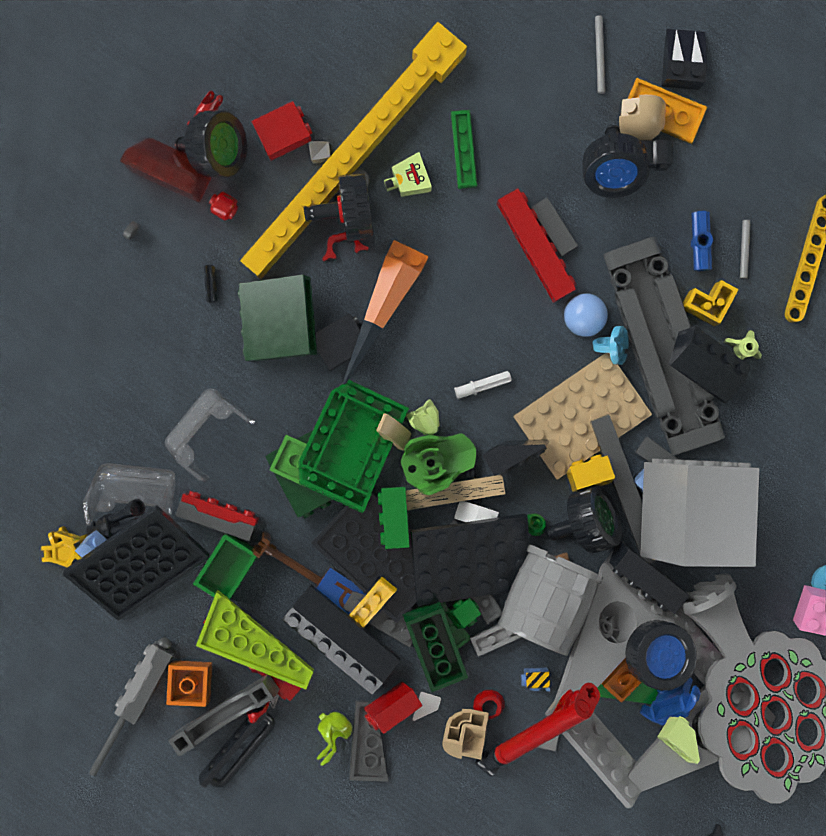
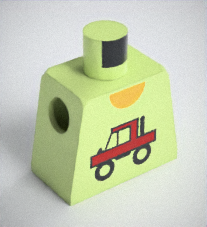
M419 152L393 166L392 173L394 177L384 180L387 192L398 188L401 197L427 193L432 190Z

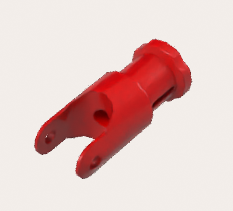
M209 91L195 110V115L204 111L218 110L223 102V96L218 95L214 102L210 103L214 98V92Z

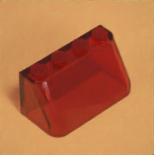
M146 138L127 148L120 160L129 171L200 203L211 177L200 175L193 169L186 153L177 151L175 148L153 138Z

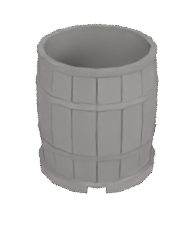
M529 545L527 549L529 554L514 580L498 625L540 646L568 656L587 617L598 583L601 584L604 577L598 576V574L559 556L556 558L545 550Z

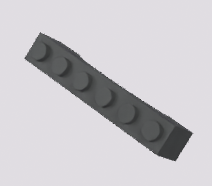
M267 674L178 729L168 741L177 755L181 756L227 723L274 699L280 689L272 677Z

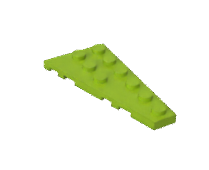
M219 590L216 592L196 646L306 690L314 669Z

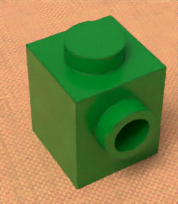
M470 598L455 601L452 604L454 607L446 613L457 629L472 626L478 621L476 618L481 615L477 603Z

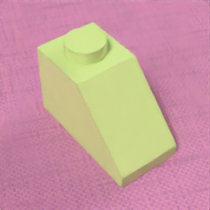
M681 716L669 717L657 737L688 763L698 764L700 757L695 730L689 726L690 723Z

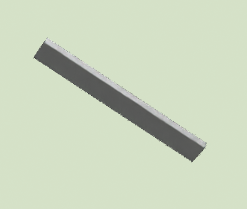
M607 414L591 420L590 423L603 457L608 455L615 475V479L612 482L640 555L642 501L611 417ZM643 557V558H644L646 561H648L649 563H653V562H655V561H658V560H652V559H650V558Z

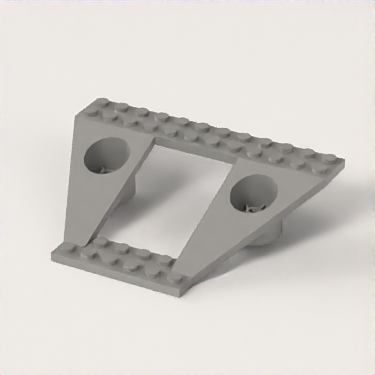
M612 551L600 567L598 576L604 578L601 584L598 583L587 617L574 642L556 698L546 711V716L553 713L559 700L568 690L571 689L573 692L580 690L588 682L598 688L626 658V645L633 631L641 624L650 620L671 622L687 631L692 637L697 651V661L693 673L704 684L700 690L699 700L694 708L690 710L689 716L685 717L690 723L689 726L695 730L700 757L698 764L688 763L659 738L655 740L636 762L594 712L589 719L562 733L626 808H631L641 792L719 761V756L709 752L701 741L698 733V718L703 706L709 701L705 688V677L708 669L715 661L723 658V656L690 617L682 612L681 608L676 614L670 610L667 612L663 611L657 605L659 603L657 600L653 599L650 601L642 594L644 590L640 587L636 590L627 582L629 580L627 577L623 576L620 578L612 571L614 567L609 563ZM744 683L736 684L730 693L732 705L736 709L744 710L751 702L750 689ZM766 706L765 720L771 727L776 716ZM745 726L735 728L731 735L733 749L740 753L750 748L752 736L748 728Z

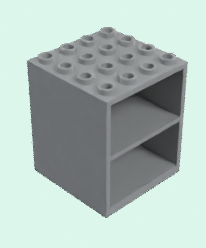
M652 459V462H644L640 556L680 566L756 567L759 468L751 467V463Z

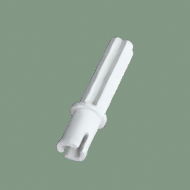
M506 371L475 382L470 381L469 384L457 388L455 387L457 399L472 394L477 395L478 392L512 381L511 375Z

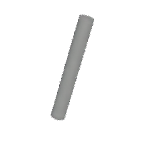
M750 220L742 221L740 278L743 279L748 278Z

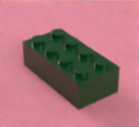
M440 602L425 605L402 614L431 692L468 678Z

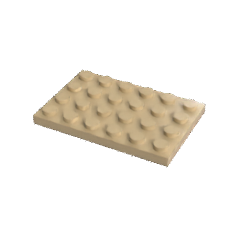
M604 353L515 414L513 418L528 440L548 439L550 441L546 446L545 452L539 456L555 479L558 480L567 473L572 465L571 463L579 460L584 462L600 451L590 423L591 420L609 414L619 438L651 416L652 413L619 365L612 363L610 353Z

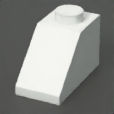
M460 501L454 519L470 522L497 518L499 512Z

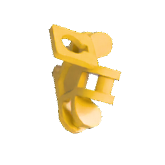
M65 526L60 527L56 532L48 533L51 545L41 546V550H44L42 562H53L68 568L75 559L79 560L82 558L75 552L76 547L74 544L78 542L81 544L87 537V534L78 536L69 533Z

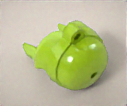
M322 712L318 717L321 720L318 730L328 743V746L316 758L320 760L325 757L320 764L322 766L328 763L336 753V739L338 737L348 739L353 729L350 721L339 712H332L329 715H325Z

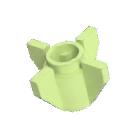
M751 330L748 331L743 339L726 338L724 340V343L734 346V353L742 360L751 356L760 359L762 356L758 350L759 345L755 340L754 332Z
M431 399L427 400L422 407L406 414L411 426L424 435H433L438 431L440 426L439 411Z

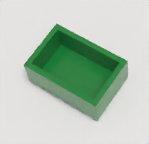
M405 487L381 488L382 493H378V505L383 507V513H379L380 525H384V533H380L381 545H385V549L409 547Z
M225 533L193 585L212 597H215L216 592L219 590L231 600L258 558L253 555V547L241 539Z

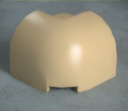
M648 94L639 95V98L622 99L621 116H619L620 133L632 135L639 140L652 141L664 129L666 114L664 99Z
M462 709V711L449 717L443 737L444 751L462 759V756L481 760L489 713Z

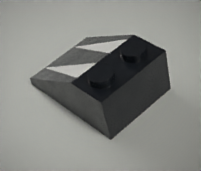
M666 29L661 86L699 90L706 81L707 55L705 32Z

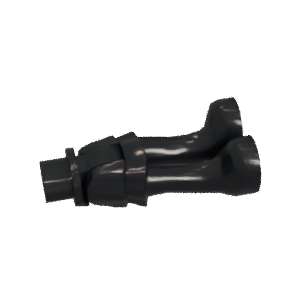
M140 499L131 500L124 509L113 514L108 513L97 521H93L86 528L87 536L97 530L106 539H109L137 518L123 524L119 523L120 520L141 516L145 513L143 501Z

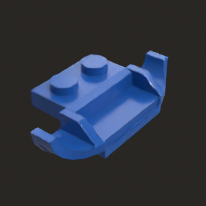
M690 677L683 685L669 691L657 690V697L652 702L651 707L646 704L642 705L640 714L661 726L665 725L669 717H688L690 710L694 708L700 698V689L695 685L692 688L691 694L689 693L693 681Z

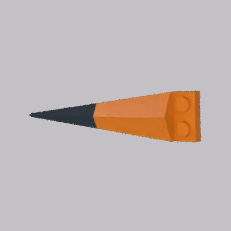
M393 241L385 256L343 385L348 382L384 326L416 282L429 256L398 241Z

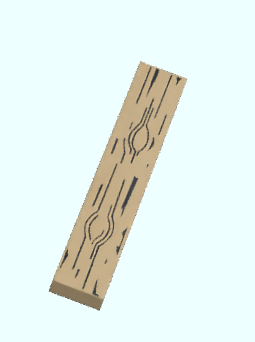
M496 475L453 482L448 488L432 495L422 494L418 489L406 490L407 510L506 494L503 476Z

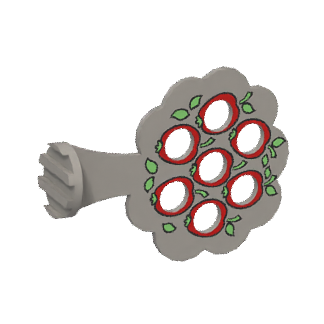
M730 574L715 575L717 579L715 581L695 584L693 586L695 591L686 592L689 598L680 607L684 614L692 618L707 633L723 656V658L715 661L709 667L705 677V688L709 701L700 712L698 733L703 745L709 752L719 756L720 771L724 779L732 787L744 791L753 790L760 799L768 803H782L792 796L797 783L815 780L826 768V661L822 659L820 651L814 643L805 638H788L784 633L767 631L761 633L752 642L736 603L734 591L737 586ZM773 658L779 660L784 668L783 680L776 686L769 684L764 676L765 665ZM806 676L810 677L817 687L814 700L808 704L803 703L797 694L798 682ZM738 683L746 684L751 692V702L744 710L736 709L730 699L731 690ZM772 701L779 702L785 711L784 722L777 728L770 727L765 720L766 706ZM807 718L812 719L818 729L815 742L809 746L804 745L798 736L799 724ZM739 726L747 727L752 736L751 746L744 753H737L731 744L732 732ZM774 743L779 744L785 753L784 765L777 771L770 770L765 763L766 749Z

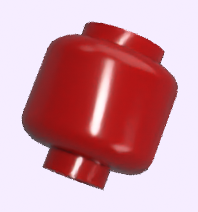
M224 191L218 195L214 194L209 201L211 213L224 221L232 220L239 209L237 200Z

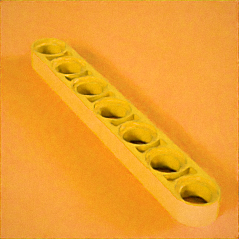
M826 195L819 198L816 203L785 309V318L792 323L801 321L805 316L826 245V225L825 227H820L817 224L819 217H823L826 220V208L822 204L823 199H826ZM814 235L820 237V245H814L812 243V237ZM809 253L815 256L813 264L808 263L806 260V256ZM802 272H807L810 275L808 282H804L801 279ZM798 290L803 291L805 294L802 301L798 300L795 296ZM793 308L799 311L797 319L792 318L790 315V311Z

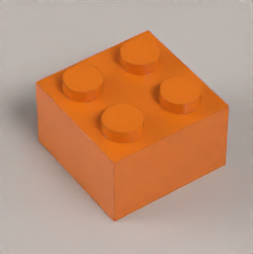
M176 660L168 665L166 705L206 707L211 697L212 662Z

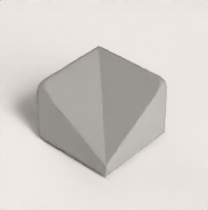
M309 142L313 164L326 162L330 158L329 142Z

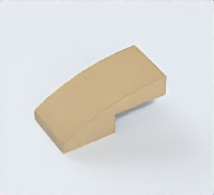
M383 414L376 430L383 439L391 441L397 449L403 451L412 435L407 428L388 414Z

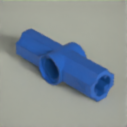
M693 212L691 214V247L693 248L694 271L712 270L711 244L713 243V237L710 233V212ZM699 237L705 240V246L699 244Z

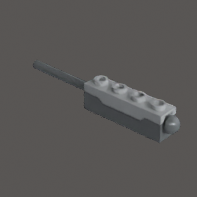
M161 638L152 645L148 644L143 653L145 655L142 662L139 661L136 665L134 678H130L125 685L126 693L124 696L121 695L115 704L117 709L114 714L118 715L119 719L90 769V775H97L125 722L129 721L135 725L143 715L167 671L168 665L177 652L171 649L172 643L168 638Z

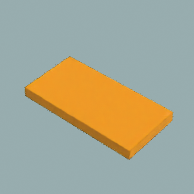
M636 78L628 99L639 98V95L646 94L656 95L664 99L666 114L664 129L661 132L692 144L707 106Z

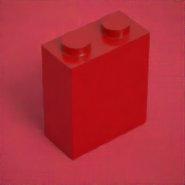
M293 101L251 121L271 161L312 141L310 134L313 132L309 124H304L302 120L304 114L301 107H296Z
M401 681L364 707L367 713L364 717L375 731L379 729L384 734L423 705L414 690Z

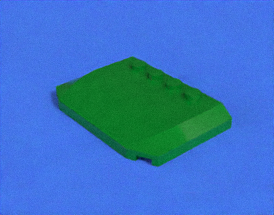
M348 380L345 385L342 384L332 390L298 461L299 484L363 513L393 444L391 441L383 439L376 431L383 414H388L402 424L409 408L351 380Z

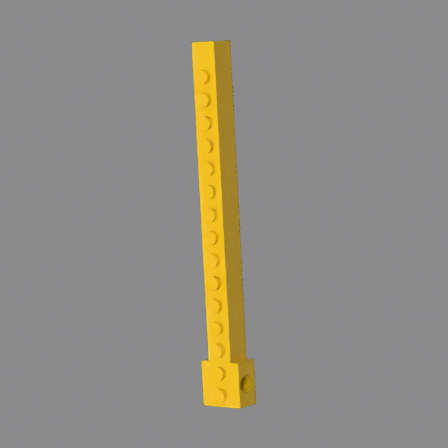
M437 22L412 50V59L414 61L240 261L255 273L257 277L262 279L312 221H305L304 206L310 207L311 205L328 203L339 190L338 177L352 174L356 171L435 79L440 83L446 79L466 56L467 46L442 24Z

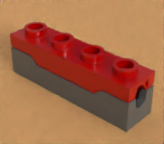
M194 491L182 495L175 516L247 541L252 540L259 521V517L255 516V512L249 510L242 512L237 510V506L228 503L224 506L219 504V500L208 497V499L201 498V494Z

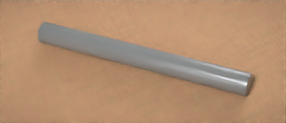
M596 16L598 94H604L603 16Z

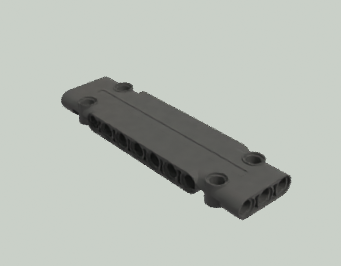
M656 236L603 254L611 277L610 283L616 291L615 300L624 326L628 331L629 340L654 413L660 419V428L665 433L671 454H680L724 439L725 435L718 418L719 410L712 401L714 396L669 365L678 332L691 327L675 280L667 271L668 262L662 256ZM654 262L660 264V271H656L653 268ZM617 275H622L625 278L624 284L617 281ZM705 408H709L711 411V415L708 418L704 415ZM669 420L675 423L673 430H669L667 427Z

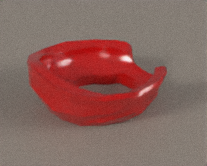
M484 690L476 695L473 709L483 712V704L488 700H492L497 704L496 714L489 716L488 720L494 719L503 712L505 701L497 691Z

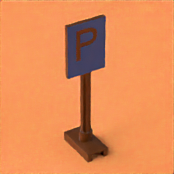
M266 531L262 533V540L258 545L255 543L253 546V555L258 558L263 553L268 556L272 555L316 583V588L348 615L350 612L343 609L351 593L355 591L365 594L350 579L329 567L323 577H320L276 549V546L270 543L271 535Z

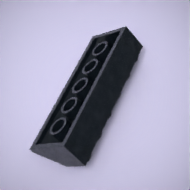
M312 584L282 619L372 695L385 682L401 660L400 657Z

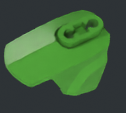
M462 433L449 437L426 435L412 439L405 445L404 454L401 459L406 480L425 495H432L448 488L459 474L474 468L476 447ZM429 459L434 460L433 466L427 465ZM411 465L417 468L413 473L409 471V466Z

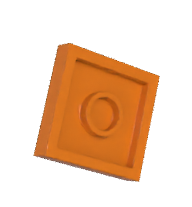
M625 658L601 684L622 703L641 682L629 671Z

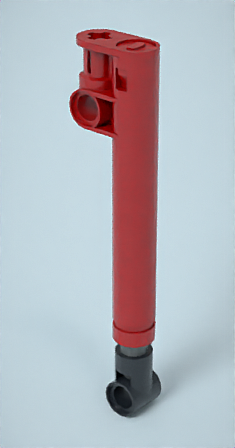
M588 682L580 690L574 692L571 689L568 690L561 697L552 714L498 745L492 751L484 750L482 759H476L475 764L491 777L501 766L509 764L589 719L600 700L598 688Z

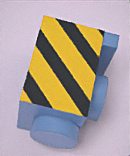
M524 668V674H521V686H526L531 691H540L541 688L550 691L548 668Z

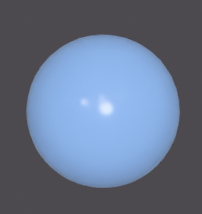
M588 293L573 297L566 305L564 311V320L568 329L582 337H589L599 333L604 328L608 318L604 302L599 297Z

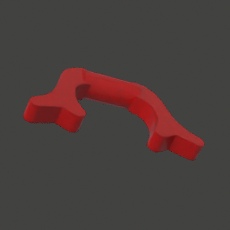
M345 232L329 237L327 252L322 258L324 262L330 258H337L333 252V244L347 240ZM359 240L354 241L355 253H358L360 250H369V247L360 243Z

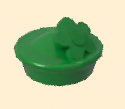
M536 513L528 514L529 534L540 536L546 528L545 519Z

